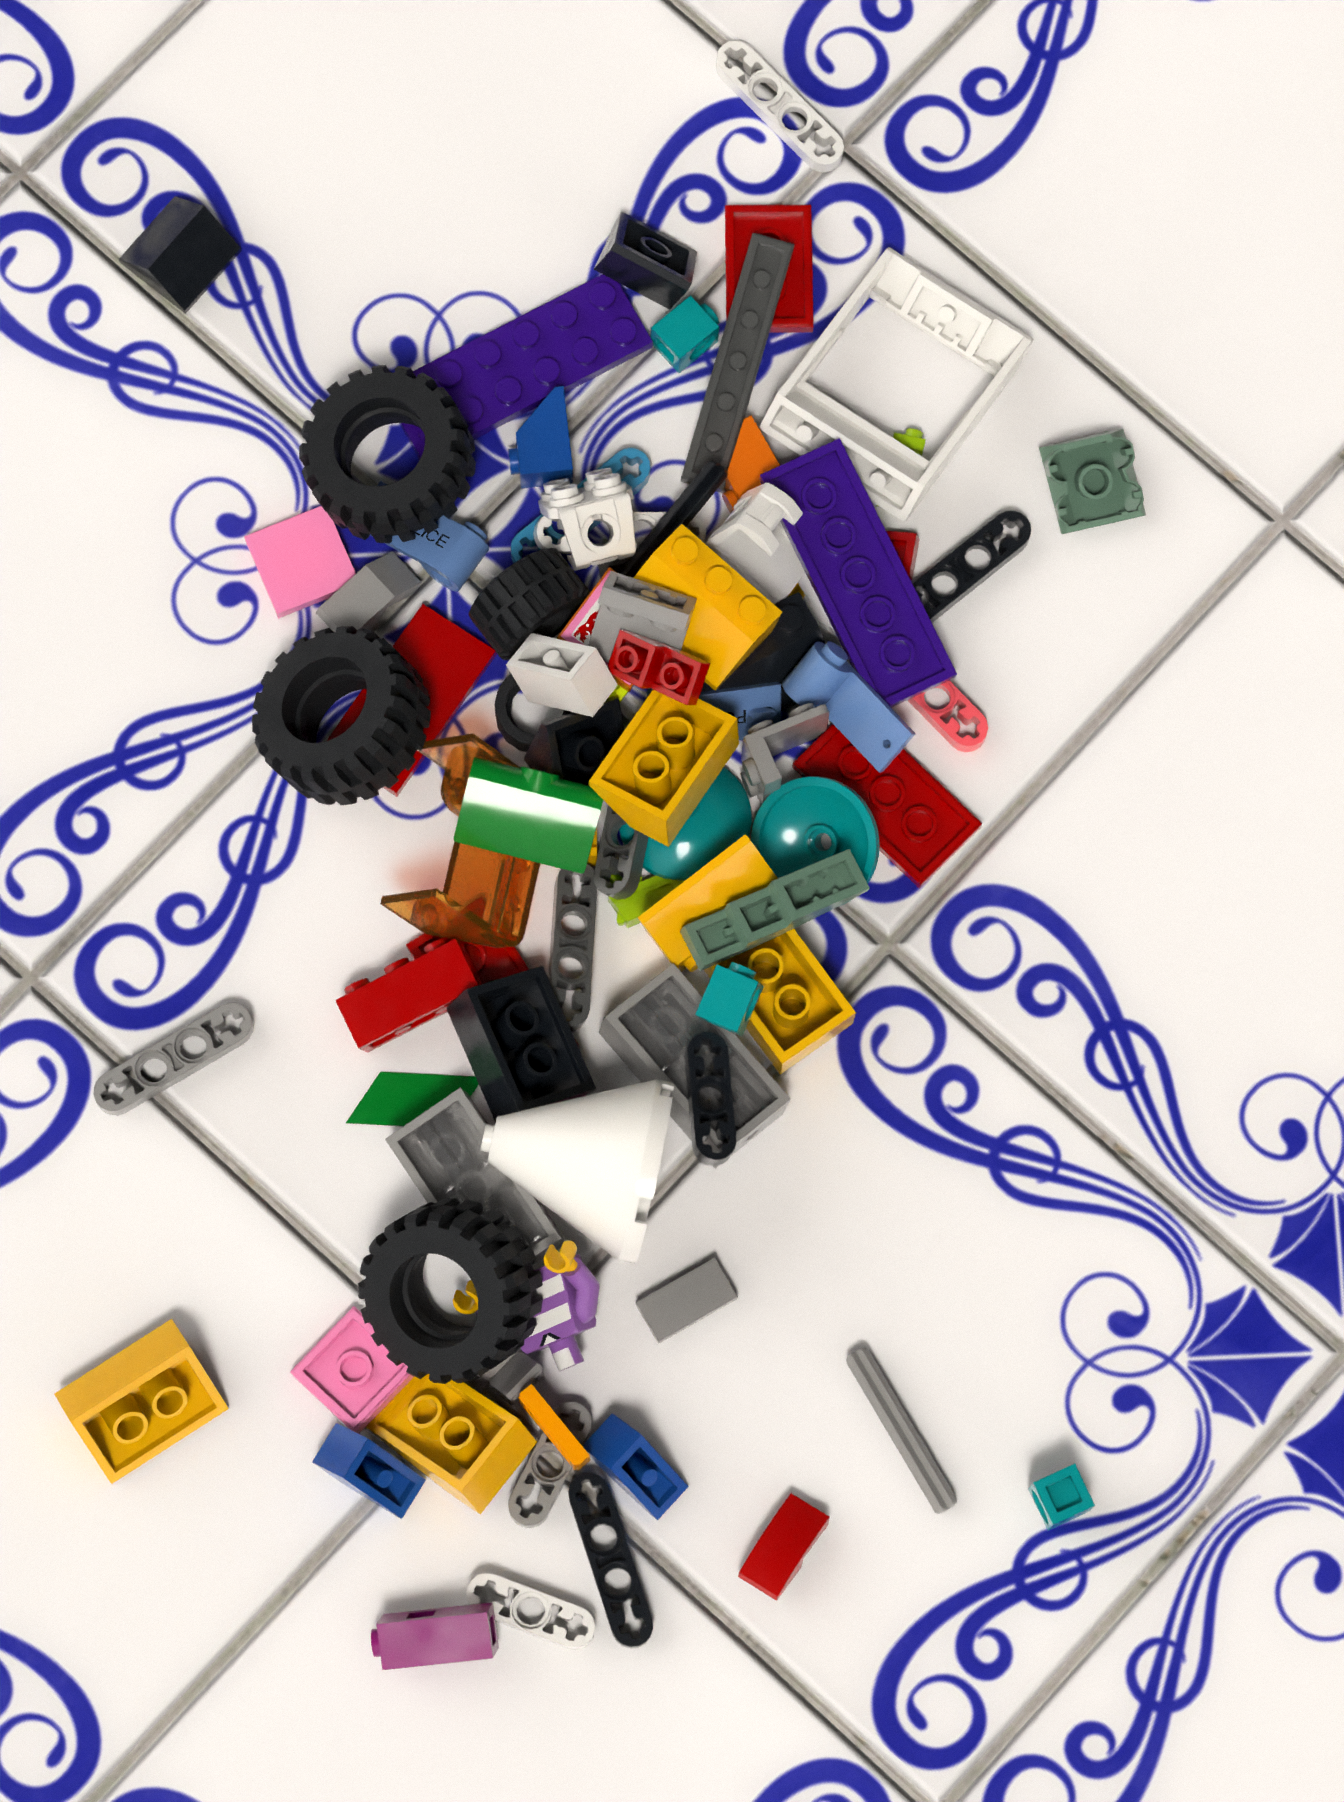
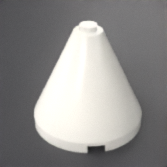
M655 1079L497 1116L495 1126L485 1125L480 1151L489 1153L487 1160L489 1164L615 1259L636 1264L646 1232V1220L651 1199L654 1197L673 1099V1097L669 1096L674 1089V1083Z

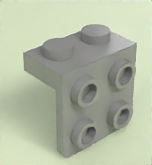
M808 703L792 710L789 713L790 718L775 724L772 720H766L752 726L748 730L749 735L743 738L741 762L744 772L740 773L750 798L757 795L762 805L771 793L780 789L782 777L772 756L819 738L827 729L829 711L826 704L815 707L813 703Z

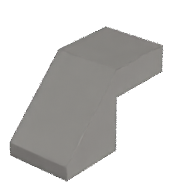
M392 551L366 564L318 608L316 614L333 632H336V628L340 626H353L356 630L365 628L371 631L389 606L414 594L422 582Z

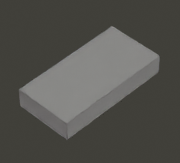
M713 1258L637 1301L636 1306L659 1344L735 1301L738 1296L716 1258Z

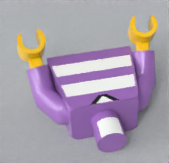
M569 1240L563 1242L560 1252L556 1250L553 1244H550L544 1255L543 1261L545 1266L534 1270H540L543 1285L536 1289V1294L542 1295L541 1312L533 1316L537 1320V1325L532 1335L524 1340V1345L521 1347L525 1354L534 1353L549 1347L559 1371L584 1362L574 1336L596 1327L595 1315L597 1313L600 1287L598 1280L582 1262L580 1254H576V1244ZM470 1280L467 1282L465 1289L469 1296L463 1294L461 1290H456L453 1306L460 1313L472 1314L476 1312L478 1316V1297L474 1284Z

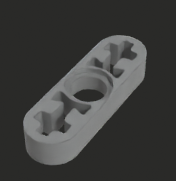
M562 1403L554 1412L559 1418L561 1416L570 1417L572 1412L580 1415L579 1423L584 1428L581 1432L573 1430L571 1433L583 1445L591 1432V1415L580 1403ZM544 1432L537 1442L508 1502L511 1518L516 1524L525 1528L537 1527L547 1519L572 1470L570 1464L553 1443L546 1442L548 1437ZM555 1452L561 1456L564 1467L558 1476L547 1478L539 1473L536 1464L542 1454ZM529 1476H532L536 1482L543 1486L554 1487L551 1495H548L542 1489L537 1498V1505L542 1508L539 1515L531 1513L528 1518L521 1516V1506L516 1503L519 1498L528 1499L534 1489L533 1484H526Z

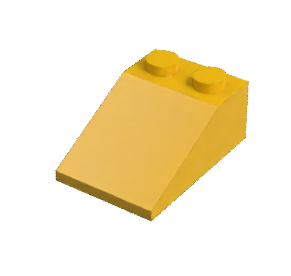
M429 1374L421 1379L414 1376L365 1427L445 1491L479 1514L484 1511L537 1443L517 1417L464 1382L456 1383L451 1380L446 1384L433 1383L429 1380Z

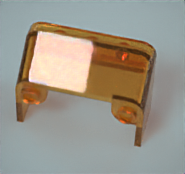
M473 733L425 741L422 750L417 749V751L445 770L441 785V797L447 808L458 817L474 757L520 768ZM454 841L443 892L436 888L382 896L380 904L427 935L448 937L449 939L456 938L459 941L494 948L514 947L521 943L525 934L540 863Z

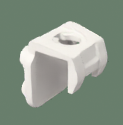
M611 468L597 469L586 473L587 481L583 483L584 487L577 488V484H570L568 478L557 479L543 484L545 492L541 493L542 499L538 501L540 513L548 519H560L571 551V555H567V558L575 571L588 568L590 565L595 566L615 561L616 559L632 557L636 552L631 500L634 499L632 487L626 484V481H621L619 473L613 474ZM595 514H601L602 520L607 521L612 527V537L604 545H594L588 538V529L593 523L592 516Z
M764 483L744 493L734 505V510L723 525L714 531L705 543L773 604L787 598L805 574L780 522L784 518L794 525L803 512L790 496L770 483Z

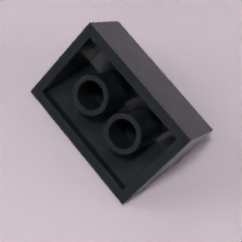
M799 592L774 604L783 612L775 628L718 689L779 682L781 684V711L797 704L785 692L782 682L814 643L822 642L826 644L818 624ZM704 682L701 692L713 690Z
M543 966L468 988L446 1008L495 1123L497 1116L582 1097L596 1089Z

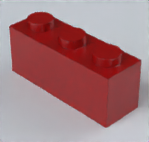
M448 937L438 939L424 948L426 954L412 961H409L408 958L397 960L384 968L385 975L371 982L368 978H364L347 986L344 989L346 995L335 1001L358 1049L369 1053L447 1013L446 1008L466 989L483 984L465 945L456 938L451 941Z

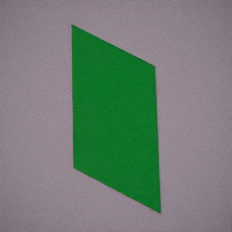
M380 1072L346 1123L405 1126L459 1088H462L471 1097L479 1084L475 1076Z

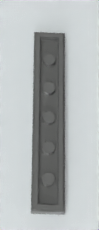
M752 233L681 476V482L690 484L702 468L711 460L719 463L728 471L795 244ZM726 479L716 492L723 493Z

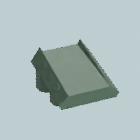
M1124 429L1106 431L1039 447L1061 534L1146 515L1143 505L1142 488L1137 482L1133 467L1135 459L1133 444L1126 439Z

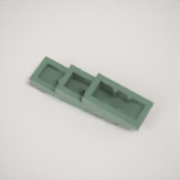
M850 849L773 880L768 887L728 903L721 911L685 925L680 933L699 970L702 971L815 919L867 892L870 888Z

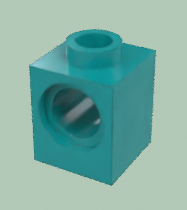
M690 295L651 327L653 346L678 373H681L718 342L719 319L707 304L702 303L699 305Z
M731 962L729 969L717 964L695 1015L706 1022L743 1036L764 988L761 983L754 980L757 972L735 962Z
M1072 1464L1035 1481L1028 1488L1048 1531L1090 1512L1095 1506L1076 1464Z

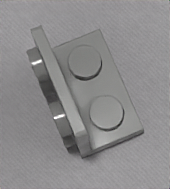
M611 571L602 587L598 601L600 608L588 646L597 648L603 660L609 663L619 631L627 630L681 650L697 599Z

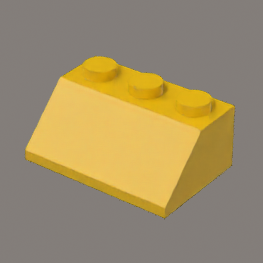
M683 524L653 552L634 576L635 579L697 599L681 650L711 663L704 682L715 691L767 638L783 613Z
M652 690L589 780V786L631 828L669 847L738 747L737 718L699 698L696 705L687 706L660 692Z
M745 834L641 914L638 919L647 934L671 964L674 963L681 972L685 969L693 972L698 969V966L680 933L681 929L689 923L723 910L730 902L768 887L771 881L778 878Z
M172 1319L54 1393L71 1424L111 1484L229 1409Z

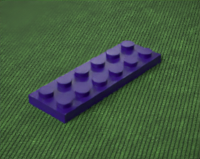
M602 274L413 372L416 377L420 373L428 375L434 379L438 387H443L448 392L467 422L468 430L475 440L537 408L554 387L564 386V393L650 350L653 348V341L620 284ZM399 423L420 460L425 446V434L419 427Z
M840 438L761 474L759 477L761 484L770 483L782 490L795 501L803 512L794 525L784 518L780 522L848 656L851 666L891 708L955 678L957 673Z

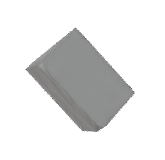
M518 1352L497 1372L489 1384L510 1406H515L519 1402V1393L530 1384L534 1386L543 1377V1367L523 1352Z

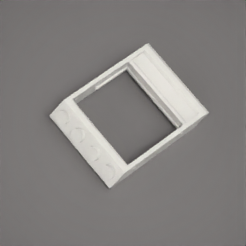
M888 247L777 392L759 429L800 456L840 438L870 500L905 522L1014 376L1034 339ZM869 297L994 376L973 407L965 412L930 461L807 383V380L844 333L847 326Z

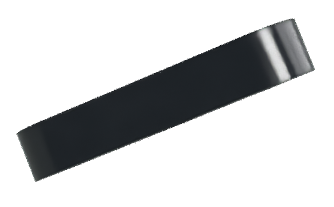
M701 1032L690 1040L684 1055L692 1147L695 1156L702 1163L716 1166L725 1163L732 1155L736 1146L728 1047L722 1037L712 1032ZM702 1045H707L710 1053H717V1056H714L710 1065L711 1076L702 1077L705 1072L703 1057L695 1056V1054L699 1053ZM707 1087L718 1090L723 1098L722 1106L715 1110H708L702 1107L698 1101V1092ZM719 1120L716 1125V1137L718 1140L726 1142V1144L721 1146L719 1153L712 1152L711 1145L703 1144L710 1135V1122Z

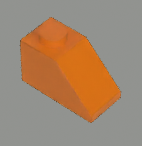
M752 415L743 419L727 471L726 492L722 493L723 500L730 513H732L734 505L744 493L762 485L759 480L761 474L780 466Z

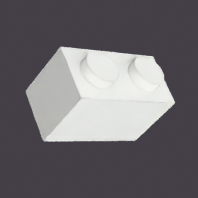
M534 633L528 636L506 664L528 702L590 717L596 714L618 686L597 648Z

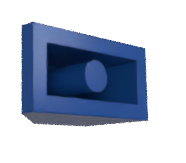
M564 386L554 387L516 432V448L508 449L511 475L519 474L521 489L542 487L544 483L568 478L570 484L573 483V465Z
M613 1413L582 1445L594 1462L656 1520H659L689 1487L639 1432Z
M338 1423L335 1424L312 1461L313 1464L345 1486L400 1519L404 1517L426 1479L370 1439Z

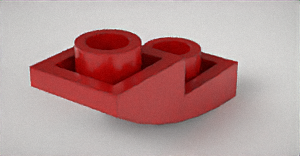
M620 630L607 667L612 675L641 689L651 688L688 706L697 704L711 663L651 638L627 630Z
M791 1493L754 1546L739 1571L738 1577L777 1601L801 1569L804 1557L828 1526L830 1516Z

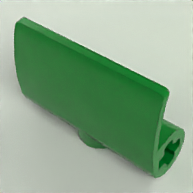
M474 757L453 840L457 843L582 874L587 866L603 799L590 786L561 779L559 775L523 766L517 768Z

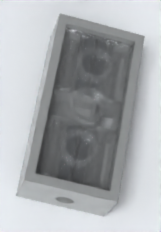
M673 963L604 1017L599 1034L641 1083L655 1079L674 1083V1089L669 1096L673 1097L670 1117L691 1141L684 1060L685 1051L690 1040L701 1032H712L722 1037L728 1047L736 1129V1146L732 1153L733 1155L782 1116L791 1099L734 1033L706 1022L695 1015L702 996ZM702 1045L699 1053L695 1054V1056H700L704 1059L705 1072L702 1077L711 1076L710 1065L714 1056H717V1053H710L708 1046ZM707 1087L698 1092V1101L702 1107L708 1110H715L722 1106L723 1098L718 1090ZM719 1120L710 1122V1135L707 1141L703 1142L704 1145H711L712 1152L719 1153L721 1146L726 1144L725 1141H720L716 1137V1125Z
M462 1088L457 1089L385 1139L427 1203H437L442 1199L456 1198L461 1204L469 1199L480 1202L483 1205V1212L492 1208L504 1215L505 1218L502 1222L506 1226L510 1227L515 1224L521 1231L523 1236L519 1239L525 1249L531 1246L537 1258L532 1261V1266L544 1260V1255L550 1244H553L556 1250L562 1247L563 1242L566 1241L542 1203L487 1162L489 1153L480 1151L485 1125L488 1123L469 1094Z

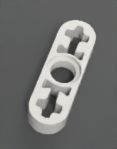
M493 1573L479 1574L468 1585L466 1595L469 1605L480 1604V1597L474 1594L477 1587L485 1588L488 1582L494 1583L496 1585L495 1593L505 1598L509 1596V1589L519 1592L511 1602L510 1617L500 1615L505 1608L504 1605L491 1601L493 1602L496 1622L570 1650L586 1647L594 1637V1619L586 1609ZM528 1598L539 1600L545 1609L542 1620L534 1625L523 1623L517 1615L519 1604ZM552 1606L562 1608L557 1618L565 1621H572L574 1615L582 1617V1626L588 1629L586 1635H577L574 1641L568 1640L566 1638L567 1630L557 1625L553 1626V1634L544 1632L543 1630L551 1620Z

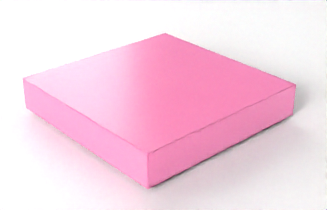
M322 506L244 536L278 619L329 599L356 574L336 526Z
M353 1306L290 1373L348 1429L359 1434L414 1376L406 1372L407 1365L401 1363L396 1366L386 1357L389 1353L383 1344L377 1346L370 1336L375 1333L371 1323L365 1324L362 1313Z

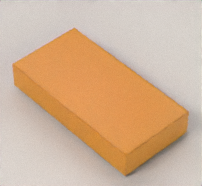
M532 1384L519 1393V1403L574 1470L577 1469L579 1471L590 1462L588 1452Z

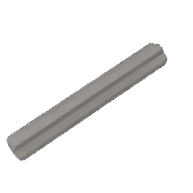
M861 1348L849 1355L846 1359L848 1367L934 1512L940 1514L947 1511L957 1503V1498L867 1348Z

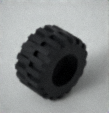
M546 548L521 558L495 577L477 596L469 611V617L499 657L503 660H509L531 633L551 638L560 633L590 592L556 548Z

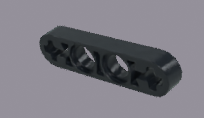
M1005 511L999 514L913 583L920 600L922 601L923 594L918 592L920 590H923L928 600L923 606L932 623L1024 550L1031 534V524L1027 517L1016 511ZM1003 525L1010 529L1015 526L1019 527V540L1016 541L1014 538L1009 537L1003 541L998 550L1002 553L1000 556L994 543L1001 538L1004 530ZM972 549L983 550L988 554L990 564L981 570L972 569L967 565L965 555ZM945 575L954 580L957 589L952 595L943 597L934 592L931 583L938 576ZM930 603L934 605L936 608L932 609Z
M591 1472L582 1473L575 1477L570 1484L568 1491L569 1503L605 1614L616 1642L626 1648H639L647 1643L653 1631L652 1617L608 1484L598 1474ZM589 1482L592 1488L600 1487L602 1494L596 1497V1504L599 1513L608 1508L611 1514L610 1517H597L586 1525L583 1523L581 1517L591 1516L585 1500L577 1501L576 1495L582 1492L581 1484ZM605 1525L615 1531L617 1541L612 1549L602 1552L592 1546L590 1534L594 1528ZM617 1569L625 1571L631 1578L630 1589L627 1593L619 1596L610 1594L604 1586L606 1575L612 1570ZM637 1596L640 1605H630L634 1619H643L646 1626L640 1629V1638L632 1640L629 1633L621 1634L619 1631V1627L625 1624L622 1608L613 1613L610 1604H624Z

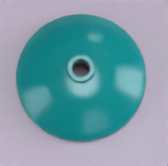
M723 767L669 847L650 837L648 838L643 869L665 879L685 881L746 834L749 838L752 820L749 798L742 784L729 770ZM627 823L619 829L623 845L628 844L633 839L635 829L631 828Z
M819 776L803 777L781 785L780 789L771 793L762 803L755 817L751 832V842L777 878L850 849L867 884L871 880L877 866L880 842L877 824L871 810L861 796L853 789L831 778ZM823 834H827L831 839L829 849H825L822 846L821 838Z

